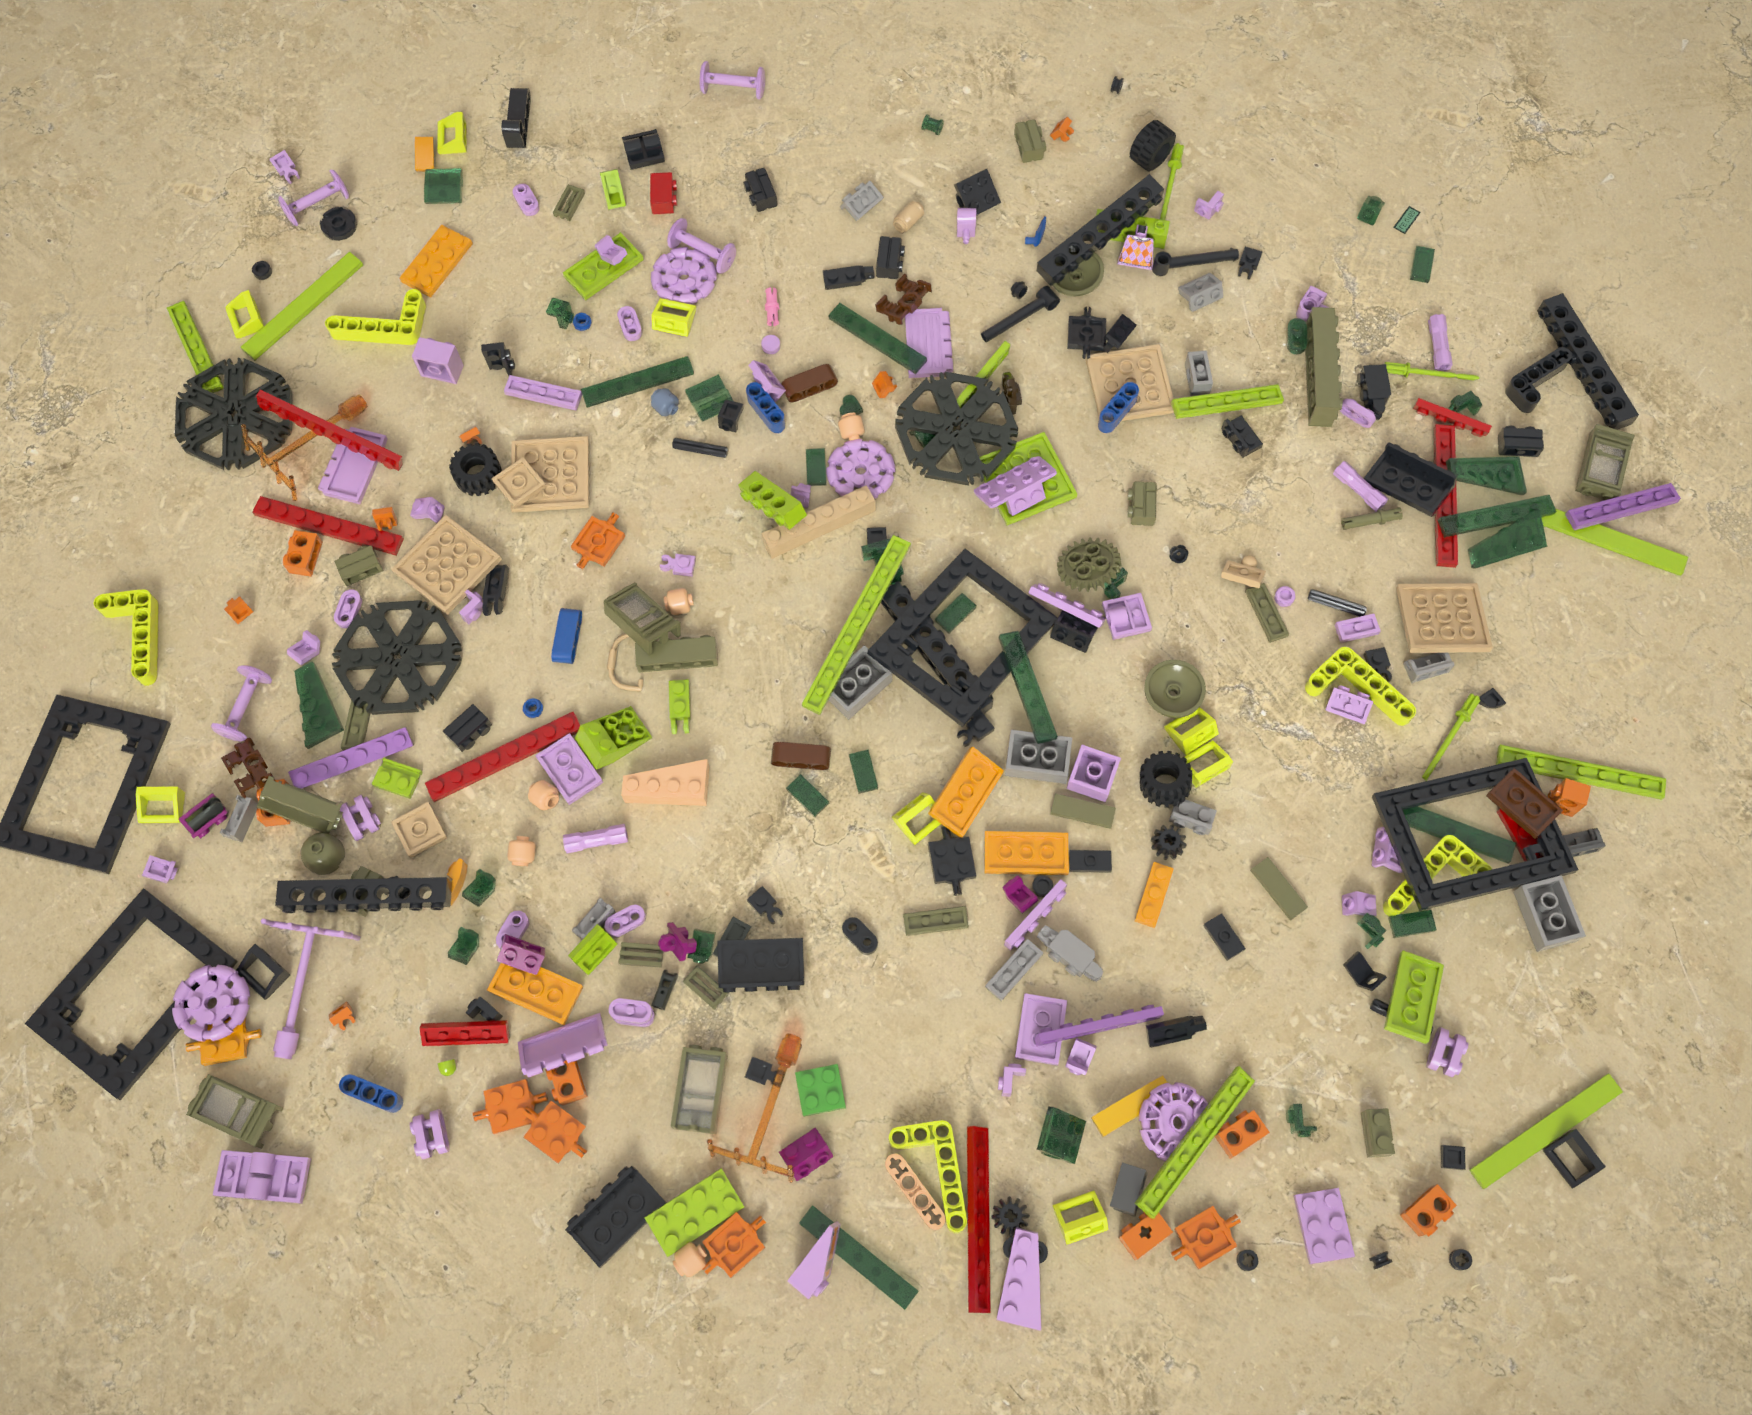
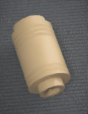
M911 201L894 218L893 226L898 232H907L924 215L922 204Z

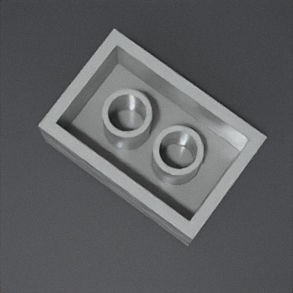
M865 645L851 657L829 698V701L848 720L892 682V673L867 654L868 648Z
M1011 730L1005 776L1066 784L1072 737Z
M1562 875L1521 885L1513 892L1536 952L1574 943L1586 936Z

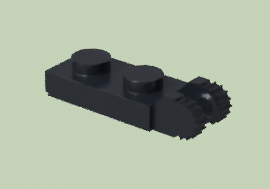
M497 565L486 575L482 598V612L485 616L491 615V602H494V612L496 615L503 612V601L509 573L507 565Z

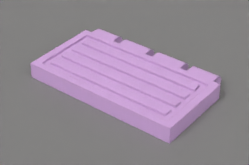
M942 308L916 309L912 314L908 313L905 316L909 378L930 377V375L939 377L940 372L943 374L945 371L953 372L952 344L950 342L951 330L949 326L950 316L948 311H942Z
M350 427L349 430L345 429L381 447H385L388 440L386 435ZM336 444L331 456L334 460L329 461L324 472L326 476L322 477L318 489L323 491L325 496L361 504L378 461H372L359 452H352L348 447Z
M597 1013L519 1041L518 1049L523 1074L529 1078L543 1073V1068L549 1071L564 1065L566 1060L568 1063L585 1058V1053H588L590 1056L604 1051V1046L608 1044L601 1014Z

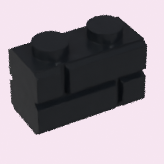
M763 167L756 171L753 170L745 173L743 185L745 191L750 192L749 201L751 206H755L758 212L764 211L767 208L777 207V196L766 169Z
M880 237L876 264L877 278L897 279L899 272L903 271V261H900V259L905 255V246L902 245L901 238Z
M1512 425L1503 427L1498 434L1499 455L1539 457L1544 449L1543 430L1535 429L1532 426L1525 428H1516Z
M472 704L443 730V733L463 752L465 749H471L477 738L485 736L490 731L492 724Z

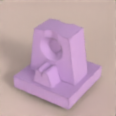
M800 483L797 487L792 485L790 495L799 500L803 507L808 508L811 486Z

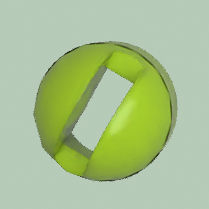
M455 1059L438 1063V1069L442 1075L450 1076L455 1072Z

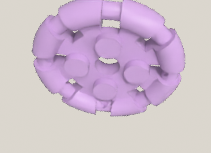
M688 247L675 248L670 250V253L661 255L653 265L654 271L651 272L652 287L654 290H657V295L660 298L687 304L697 303V300L706 298L715 286L714 281L717 279L716 267L713 262H710V257L696 249L690 250ZM687 257H692V261L687 260ZM682 275H688V276H689V277H688L687 279H685V280L679 279L680 276H682Z
M855 439L844 442V445L837 447L828 459L829 467L826 468V474L829 484L836 489L835 492L840 496L853 492L854 487L861 488L867 485L874 499L878 498L879 494L885 493L890 488L894 480L895 463L892 455L886 452V448L873 440L862 441L863 439ZM849 452L851 455L846 458L844 454ZM881 457L882 460L878 462L876 458ZM836 466L842 467V470H837ZM858 468H864L866 472L864 474H858L856 473V470Z
M207 965L194 970L189 974L190 977L186 981L182 980L174 994L173 1001H175V1007L172 1008L174 1021L179 1029L182 1028L184 1034L193 1040L205 1042L206 1039L216 1041L225 1038L233 1033V1029L237 1025H241L247 1016L250 1007L248 1005L250 991L244 977L238 975V971L225 965H217L216 967ZM212 975H217V981L212 980ZM232 981L234 984L230 989L227 985ZM198 982L200 986L194 991L191 987ZM216 998V1006L209 1009L207 1006L208 1001ZM233 998L239 999V1004L233 1005ZM184 1001H188L187 1005L189 1008H184ZM230 1016L232 1019L226 1024L224 1021ZM193 1018L197 1020L193 1025L189 1023ZM213 1024L211 1031H207L208 1025Z
M1175 1082L1172 1085L1164 1083L1154 1088L1149 1093V1098L1143 1101L1139 1112V1121H1141L1142 1130H1140L1141 1137L1150 1151L1153 1150L1156 1153V1157L1163 1161L1168 1159L1208 1105L1206 1099L1196 1093V1089L1180 1082ZM1172 1093H1175L1177 1100L1172 1099ZM1190 1100L1194 1102L1192 1108L1188 1105ZM1157 1101H1159L1162 1104V1106H1159L1157 1108L1155 1104ZM1176 1116L1181 1119V1127L1179 1129H1176L1173 1125V1120ZM1150 1120H1155L1156 1129H1151ZM1160 1140L1166 1142L1163 1147L1159 1144Z

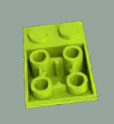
M631 706L580 725L575 740L595 770L616 762L652 739L651 734Z

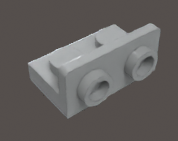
M871 181L866 184L862 182L855 188L856 193L853 195L849 193L842 199L844 203L840 208H846L855 221L859 220L884 198Z
M1211 273L1178 287L1179 294L1189 301V309L1192 312L1223 298L1222 281Z
M1185 799L1183 803L1178 802V805L1173 807L1169 822H1172L1174 826L1179 828L1187 827L1192 829L1194 833L1199 835H1209L1217 810Z

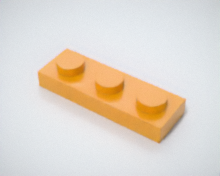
M1153 862L1135 922L1152 928L1156 927L1174 868Z

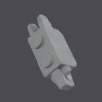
M1046 925L1040 930L1037 937L1045 944L1049 953L1048 956L1056 963L1060 961L1066 966V971L1073 976L1081 977L1084 974L1091 981L1097 982L1101 980L1104 971L1093 961L1095 958L1093 949L1068 930H1061L1058 933Z

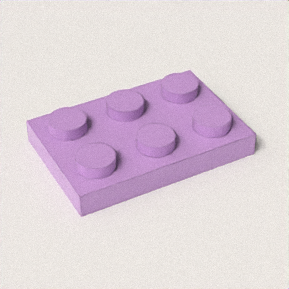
M570 733L535 755L568 805L604 783Z
M1024 994L1015 1059L1058 1066L1062 1041L1036 1047L1034 1038L1040 1033L1039 1030L1049 1027H1052V1030L1060 1029L1065 1020L1067 1000Z
M1339 1188L1294 1195L1309 1264L1355 1257Z

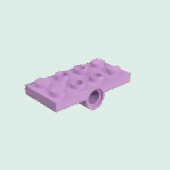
M222 1150L213 1196L303 1204L311 1158L262 1152L249 1153Z

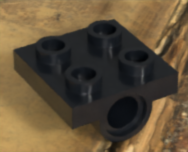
M657 129L622 137L630 170L665 162Z
M984 169L954 184L959 207L976 208V215L1001 203L988 169Z

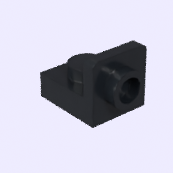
M725 399L718 414V426L720 429L737 432V422L744 409L742 403Z
M481 996L478 999L472 1000L466 1011V1014L473 1019L479 1012L488 1021L491 1019L499 1021L503 1017Z

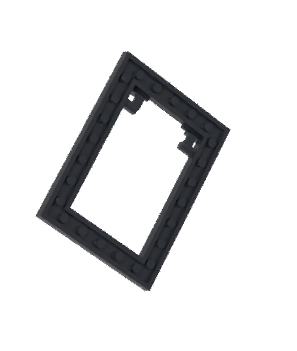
M964 549L868 649L867 654L963 727L1053 627L1058 617L967 549ZM968 576L1028 621V623L973 684L960 676L955 685L950 687L947 684H941L913 662L914 659L911 656L920 644L910 636ZM905 644L906 646H908L907 649L902 647V645Z
M56 694L0 822V848L109 875L137 808L136 789L137 787L146 786L171 723L166 720ZM81 724H90L122 732V734L127 735L128 742L126 745H122L121 751L134 754L95 848L23 831L62 738L75 740L81 730ZM68 725H69V726H72V729H71L70 732H69V731H66Z
M1527 758L1390 789L1372 795L1376 809L1419 911L1520 887L1521 885L1560 875L1573 874L1579 870L1556 820H1554L1538 836L1537 844L1522 849L1527 861L1433 884L1402 810L1493 789L1513 768L1541 790ZM1535 853H1538L1540 858L1537 859Z
M144 888L25 1022V1025L118 1100H121L181 1030L177 1027L172 1014L175 1001L133 1050L120 1043L117 1045V1051L113 1055H101L77 1036L71 1027L83 1012L74 1002L147 919L203 962L205 966L211 965V967H216L217 965H225L233 968L238 962ZM212 975L213 981H217V975ZM196 982L191 988L195 991L200 984ZM184 1001V1008H189L187 1005L188 1001ZM69 1009L71 1014L65 1017L64 1014ZM126 1055L127 1057L123 1060V1062H120V1060Z

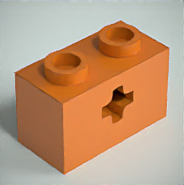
M1143 1213L1138 1217L1141 1221L1135 1226L1130 1223L1120 1230L1123 1235L1119 1239L1134 1260L1139 1259L1173 1233L1160 1213L1154 1219ZM1140 1228L1149 1230L1147 1234L1148 1239L1147 1237H1140L1139 1234L1142 1232Z

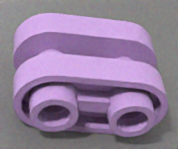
M362 794L354 798L355 805L350 807L346 802L340 808V811L343 812L342 816L356 841L364 838L362 831L369 829L371 833L379 830L378 825L381 824L377 814H372L370 810L373 807L368 796L363 797ZM360 812L364 820L360 824H358L354 815Z
M618 998L609 1005V1014L618 1024L648 1027L654 1022L655 1013L647 1002Z
M1439 1027L1433 1038L1426 1067L1436 1071L1439 1066H1442L1444 1075L1454 1077L1455 1074L1459 1075L1463 1065L1460 1060L1462 1054L1466 1053L1469 1045L1466 1042V1037L1455 1034L1453 1039L1449 1038V1030ZM1449 1046L1447 1057L1443 1058L1445 1047Z
M440 1109L431 1111L430 1119L427 1120L423 1114L413 1117V1122H410V1130L416 1138L414 1150L417 1157L420 1156L422 1160L430 1158L433 1155V1149H437L439 1154L450 1151L445 1121ZM431 1127L434 1136L433 1141H430L428 1128Z

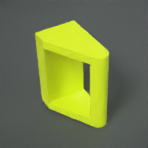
M455 112L437 122V152L439 154L467 152V123L463 112ZM455 127V139L445 144V128Z
M249 290L241 292L225 307L236 338L256 333L264 327L256 302ZM247 307L251 319L240 328L234 311Z
M660 298L651 314L652 329L688 337L696 312V305ZM663 306L688 311V314L684 317L665 313L662 310Z
M1201 707L1194 713L1176 718L1164 726L1166 732L1185 755L1219 734L1216 720ZM1196 715L1202 720L1201 723L1182 735L1175 730Z
M1213 740L1184 756L1187 759V763H1190L1213 750L1219 759L1218 762L1199 773L1191 767L1192 783L1195 788L1230 769L1233 764L1230 756Z
M178 786L137 787L138 823H181L178 819L183 814L185 792ZM148 801H173L174 815H146Z
M924 792L891 817L914 845L941 825L940 822L934 819L915 835L907 827L906 823L927 806L931 808L935 803L930 794Z
M1094 1190L1052 1205L1067 1245L1109 1230L1107 1217ZM1093 1201L1097 1213L1065 1224L1061 1215L1062 1211Z

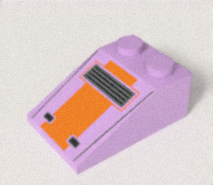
M838 1221L829 1225L788 1279V1282L807 1299L814 1295L818 1297L829 1285V1282L826 1280L831 1275L840 1229Z

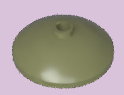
M1070 252L1072 255H1077L1075 252ZM1094 252L1089 260L1082 261L1074 272L1067 273L1060 283H1055L1052 286L1058 292L1067 296L1075 297L1091 293L1100 285L1104 277L1102 259ZM1056 263L1057 266H1063L1061 263Z
M1166 660L1158 663L1150 670L1145 680L1144 691L1148 703L1158 713L1167 717L1181 718L1194 713L1201 706L1206 694V685L1203 676L1193 665L1181 660ZM1174 691L1176 696H1172L1170 692Z

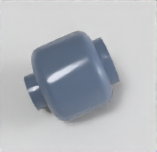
M657 389L652 394L651 406L661 416L674 415L678 411L679 399L669 389Z

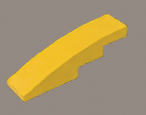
M1162 1075L1091 1117L1101 1136L1105 1137L1119 1127L1139 1117L1141 1105L1145 1099L1149 1098V1093L1154 1088L1168 1083Z

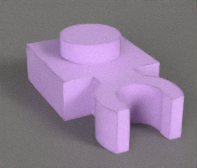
M285 150L269 159L280 176L284 175L289 184H292L290 180L292 175L300 179L298 172L293 169L296 167Z
M676 554L675 559H673L669 555H662V561H668L666 565L660 564L662 571L673 569V575L693 577L696 562L695 556Z

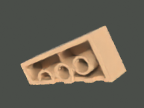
M705 759L623 776L621 796L625 803L707 806L710 768L708 761Z

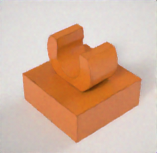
M1066 117L1058 122L1050 136L1054 140L1060 137L1063 142L1068 141L1070 138L1067 134L1070 136L1074 133V130L1069 127L1072 120Z
M880 371L872 382L879 398H886L889 392H894L897 388V385L892 383L893 377L888 376L886 371Z
M477 427L459 436L462 443L467 441V444H469L472 440H477L479 444H482L481 439L476 436L480 434Z
M392 507L372 510V516L379 531L384 527H388L390 530L393 526H397V519Z
M240 596L235 600L231 598L226 602L228 606L224 608L237 624L253 613Z
M347 1001L329 1014V1020L333 1026L339 1024L342 1030L346 1029V1026L343 1024L345 1019H350L352 1023H355L352 1007Z

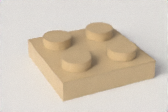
M523 457L492 478L493 483L514 509L546 488V484Z
M429 802L391 821L410 858L447 839Z

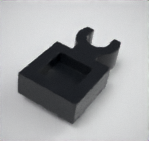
M1245 246L1239 262L1241 267L1239 268L1238 277L1243 272L1248 273L1247 279H1251L1253 270H1257L1262 251Z
M1385 647L1365 651L1366 663L1381 676H1385L1387 682H1390L1392 674L1386 669L1391 664Z
M981 713L966 723L968 730H960L957 733V738L966 736L968 739L963 742V746L966 747L971 744L974 737L979 742L992 733L995 728L986 716Z
M763 886L747 899V902L760 916L764 913L767 914L768 921L771 924H775L774 919H772L774 913L779 914L781 918L783 917L781 909L773 907L777 903L776 900Z
M752 1057L744 1078L765 1085L766 1081L769 1080L774 1087H781V1084L775 1082V1076L781 1075L784 1077L785 1073L780 1070L773 1072L771 1071L773 1064Z

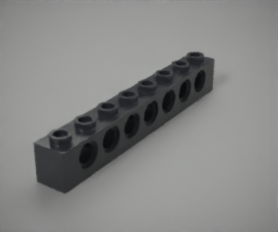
M1150 174L1038 261L1036 271L1050 286L1060 283L1065 278V275L1069 272H1074L1082 261L1089 260L1096 250L1103 249L1107 242L1112 238H1117L1125 227L1129 228L1139 216L1143 217L1146 215L1149 208L1153 205L1157 206L1163 200L1164 188ZM1084 241H1089L1091 244H1086ZM1070 252H1075L1077 255H1072ZM1056 263H1061L1063 266H1057Z
M1564 293L1543 300L1537 310L1538 315L1546 324L1548 332L1554 337L1558 348L1565 347L1571 351L1572 358L1568 364L1571 365L1577 379L1583 384L1585 392L1590 396L1595 408L1602 415L1604 423L1608 427L1617 430L1632 425L1639 416L1638 412Z
M899 581L888 588L881 601V604L894 621L914 602L907 586H902ZM905 603L907 605L905 607H899L897 604ZM930 616L910 636L920 644L917 648L918 652L944 685L954 686L957 682L956 678L960 676L971 684L978 679L976 675L971 674L966 661L960 660L957 656L958 653L955 647L946 642L944 633L934 627V622ZM923 632H928L930 635L927 637H923L920 634ZM934 647H939L942 650L939 652H935L932 649ZM951 662L954 665L952 667H946L944 663ZM992 695L971 717V720L981 713L985 714L992 709L994 700Z
M447 877L285 880L277 882L275 906L281 909L283 913L289 914L295 913L296 910H303L306 913H316L317 910L335 913L338 912V909H346L347 912H358L359 909L378 912L380 909L388 908L389 911H401V908H409L412 911H421L422 908L443 910L444 907L451 906L452 882ZM410 891V896L407 899H402L403 894ZM432 891L429 898L423 899L425 892ZM347 892L346 898L339 901L340 895ZM364 892H368V896L364 900H360L361 895ZM389 892V896L381 900L382 894ZM304 893V898L301 901H297L298 896ZM322 893H326L325 898L318 901V897Z

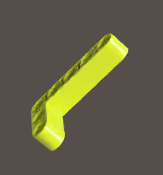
M411 289L405 294L400 320L334 315L326 319L325 326L331 337L336 340L413 345L418 342L426 303L419 290Z
M146 589L98 595L94 599L93 604L104 617L114 618L133 615L131 673L141 684L145 686L152 685L157 680L159 608L157 599Z
M1349 647L1338 649L1309 677L1305 684V690L1310 696H1318L1340 675H1343L1360 692L1370 695L1369 699L1397 725L1405 726L1409 724L1416 714L1415 706ZM1340 656L1345 657L1347 661H1342ZM1326 669L1332 670L1334 674L1327 673ZM1355 670H1359L1362 675L1356 674ZM1312 682H1317L1320 687H1315ZM1370 684L1376 685L1377 689L1372 688ZM1385 697L1390 698L1393 703L1387 702ZM1400 711L1406 712L1408 717L1403 716Z
M1453 835L1443 837L1423 859L1431 879L1437 875L1446 863L1463 877L1476 874L1477 871L1492 870L1489 864ZM1444 843L1450 845L1451 851L1444 847ZM1460 857L1465 858L1468 865L1463 864ZM1431 858H1435L1438 861V865H1434L1431 862ZM1406 879L1383 904V911L1389 917L1400 915L1414 900L1413 895L1407 894L1404 890V887L1409 888ZM1392 901L1398 904L1399 910L1391 906Z
M940 1120L893 1128L889 1133V1143L896 1150L934 1145L946 1225L950 1232H962L967 1224L951 1125L947 1121ZM944 1126L948 1129V1135L946 1137H939L936 1134V1129ZM917 1130H924L927 1136L924 1140L919 1141L914 1137V1133ZM896 1133L903 1134L905 1137L904 1142L901 1144L894 1143L892 1140L893 1135ZM944 1148L949 1149L952 1153V1157L948 1160L942 1159L939 1155V1152ZM946 1171H952L955 1174L956 1178L953 1182H946L943 1179V1174ZM954 1193L959 1197V1203L950 1205L946 1197ZM959 1216L963 1221V1225L960 1228L952 1227L950 1224L952 1217Z

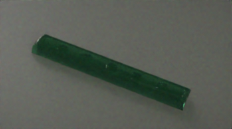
M841 303L828 315L831 321L914 374H917L927 362V357Z
M686 356L582 388L581 392L588 408L694 375V371L689 357Z
M1549 494L1440 517L1438 523L1445 538L1554 515L1557 511Z
M1019 631L999 634L998 639L1037 744L1056 740L1058 737Z
M1418 806L1402 810L1411 828L1441 839L1447 835H1453L1473 851L1508 864L1511 862L1516 846L1515 842Z
M813 1205L799 1222L803 1228L818 1240L829 1225L834 1223ZM839 1229L835 1254L906 1310L919 1291L843 1229Z

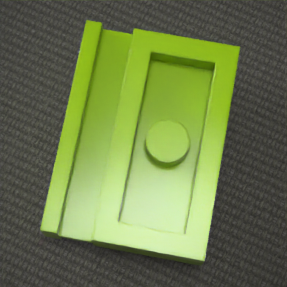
M383 758V763L379 766L372 786L411 799L419 782L418 779L423 772L419 769Z
M597 924L570 952L568 957L589 976L615 948L617 943Z

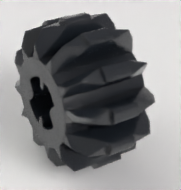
M1173 824L1169 826V829L1162 825L1161 831L1156 829L1154 831L1155 836L1151 837V842L1154 843L1151 847L1152 850H1158L1156 853L1158 857L1164 854V860H1167L1169 855L1175 860L1177 855L1181 856L1183 854L1182 849L1187 846L1183 842L1186 836L1179 835L1181 832L1180 828L1174 831ZM1167 839L1168 842H1172V845L1165 843V840Z
M1011 1196L1007 1197V1205L1004 1200L1000 1199L999 1204L1002 1209L998 1206L993 1207V1210L999 1214L992 1215L991 1219H999V1222L995 1223L994 1227L998 1228L1002 1225L1003 1228L1000 1232L1002 1235L1006 1232V1229H1009V1236H1013V1228H1021L1019 1224L1023 1227L1028 1226V1223L1022 1220V1218H1029L1030 1214H1022V1211L1027 1206L1023 1205L1019 1208V1198L1012 1204ZM1009 1210L1012 1211L1013 1215H1016V1219L1014 1218L1013 1222H1009V1219L1004 1217V1214L1007 1215Z

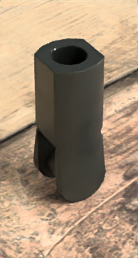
M217 797L211 798L186 819L187 824L195 832L199 830L211 818H214L223 811L224 807L220 799Z
M668 970L663 971L651 1005L652 1007L665 1011L677 981V973L671 974L668 973ZM665 981L671 982L669 988L663 986Z

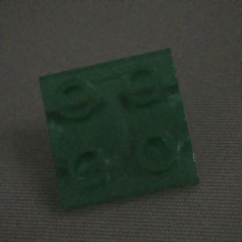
M1048 1106L1036 1150L1041 1151V1154L1075 1164L1086 1121L1058 1108Z

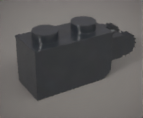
M1386 364L1365 365L1357 376L1358 385H1361L1360 399L1364 401V407L1372 410L1376 420H1379L1392 394Z

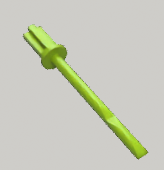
M1176 143L1173 146L1171 159L1168 161V167L1171 168L1160 215L1161 220L1166 218L1176 170L1182 167L1181 159L1184 145H1180V143Z
M1409 362L1406 364L1384 363L1387 366L1388 374L1404 375L1406 378L1409 373L1447 378L1456 377L1464 380H1478L1480 378L1470 374L1410 368Z
M1472 693L1469 694L1461 709L1456 711L1455 715L1458 717L1456 723L1422 776L1426 781L1464 721H1471V715L1480 702L1479 696H1475Z

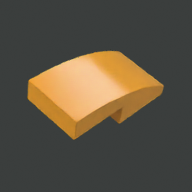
M415 137L416 171L434 172L433 137Z
M461 858L450 865L447 876L452 880L451 906L457 899L467 874L468 865Z

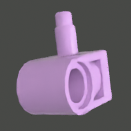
M958 208L957 237H963V243L968 244L970 237H975L976 208Z
M1310 286L1301 299L1296 312L1298 320L1306 323L1312 307L1329 308L1323 305L1327 293Z

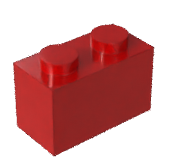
M672 172L650 173V204L652 214L674 213V206H677V195H674V191H677V181L673 180Z

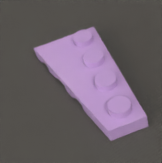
M1016 1227L997 1320L1041 1331L1038 1232Z

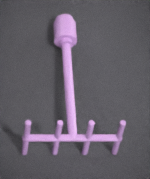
M263 918L261 923L270 927L306 933L286 1025L282 1028V1031L277 1030L273 1051H275L274 1057L292 1059L299 1039V1034L295 1033L296 1029H294L315 934L357 941L360 940V936L343 930H331L317 926L312 927L290 922L271 921Z

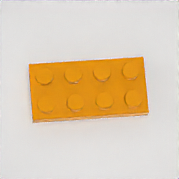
M441 225L400 276V281L431 298L472 246L471 239Z
M973 746L970 747L928 814L958 837H963L1004 770Z
M985 831L984 874L1068 875V833Z
M501 963L487 991L564 1026L583 986L540 967L537 975Z

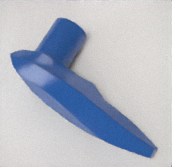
M1045 216L1035 233V237H1026L1025 244L1037 247L1041 243L1046 227Z

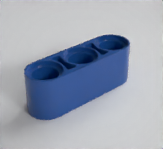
M749 383L746 387L748 403L771 432L781 433L785 429L784 413L762 388L760 383Z
M1125 383L1101 411L1098 421V428L1101 432L1111 433L1136 404L1139 394V387L1136 383Z
M560 609L552 647V662L574 663L582 623V610Z
M345 1075L339 1082V1089L344 1094L387 1112H398L403 1106L401 1095L357 1076ZM355 1081V1088L349 1091L348 1085L350 1082ZM375 1089V1095L368 1099L367 1094L369 1090ZM394 1096V1104L388 1107L387 1100Z

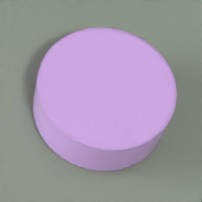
M767 335L762 339V350L766 354H775L780 350V340L775 335Z
M1287 586L1278 588L1274 596L1275 602L1281 607L1292 605L1295 600L1294 590Z

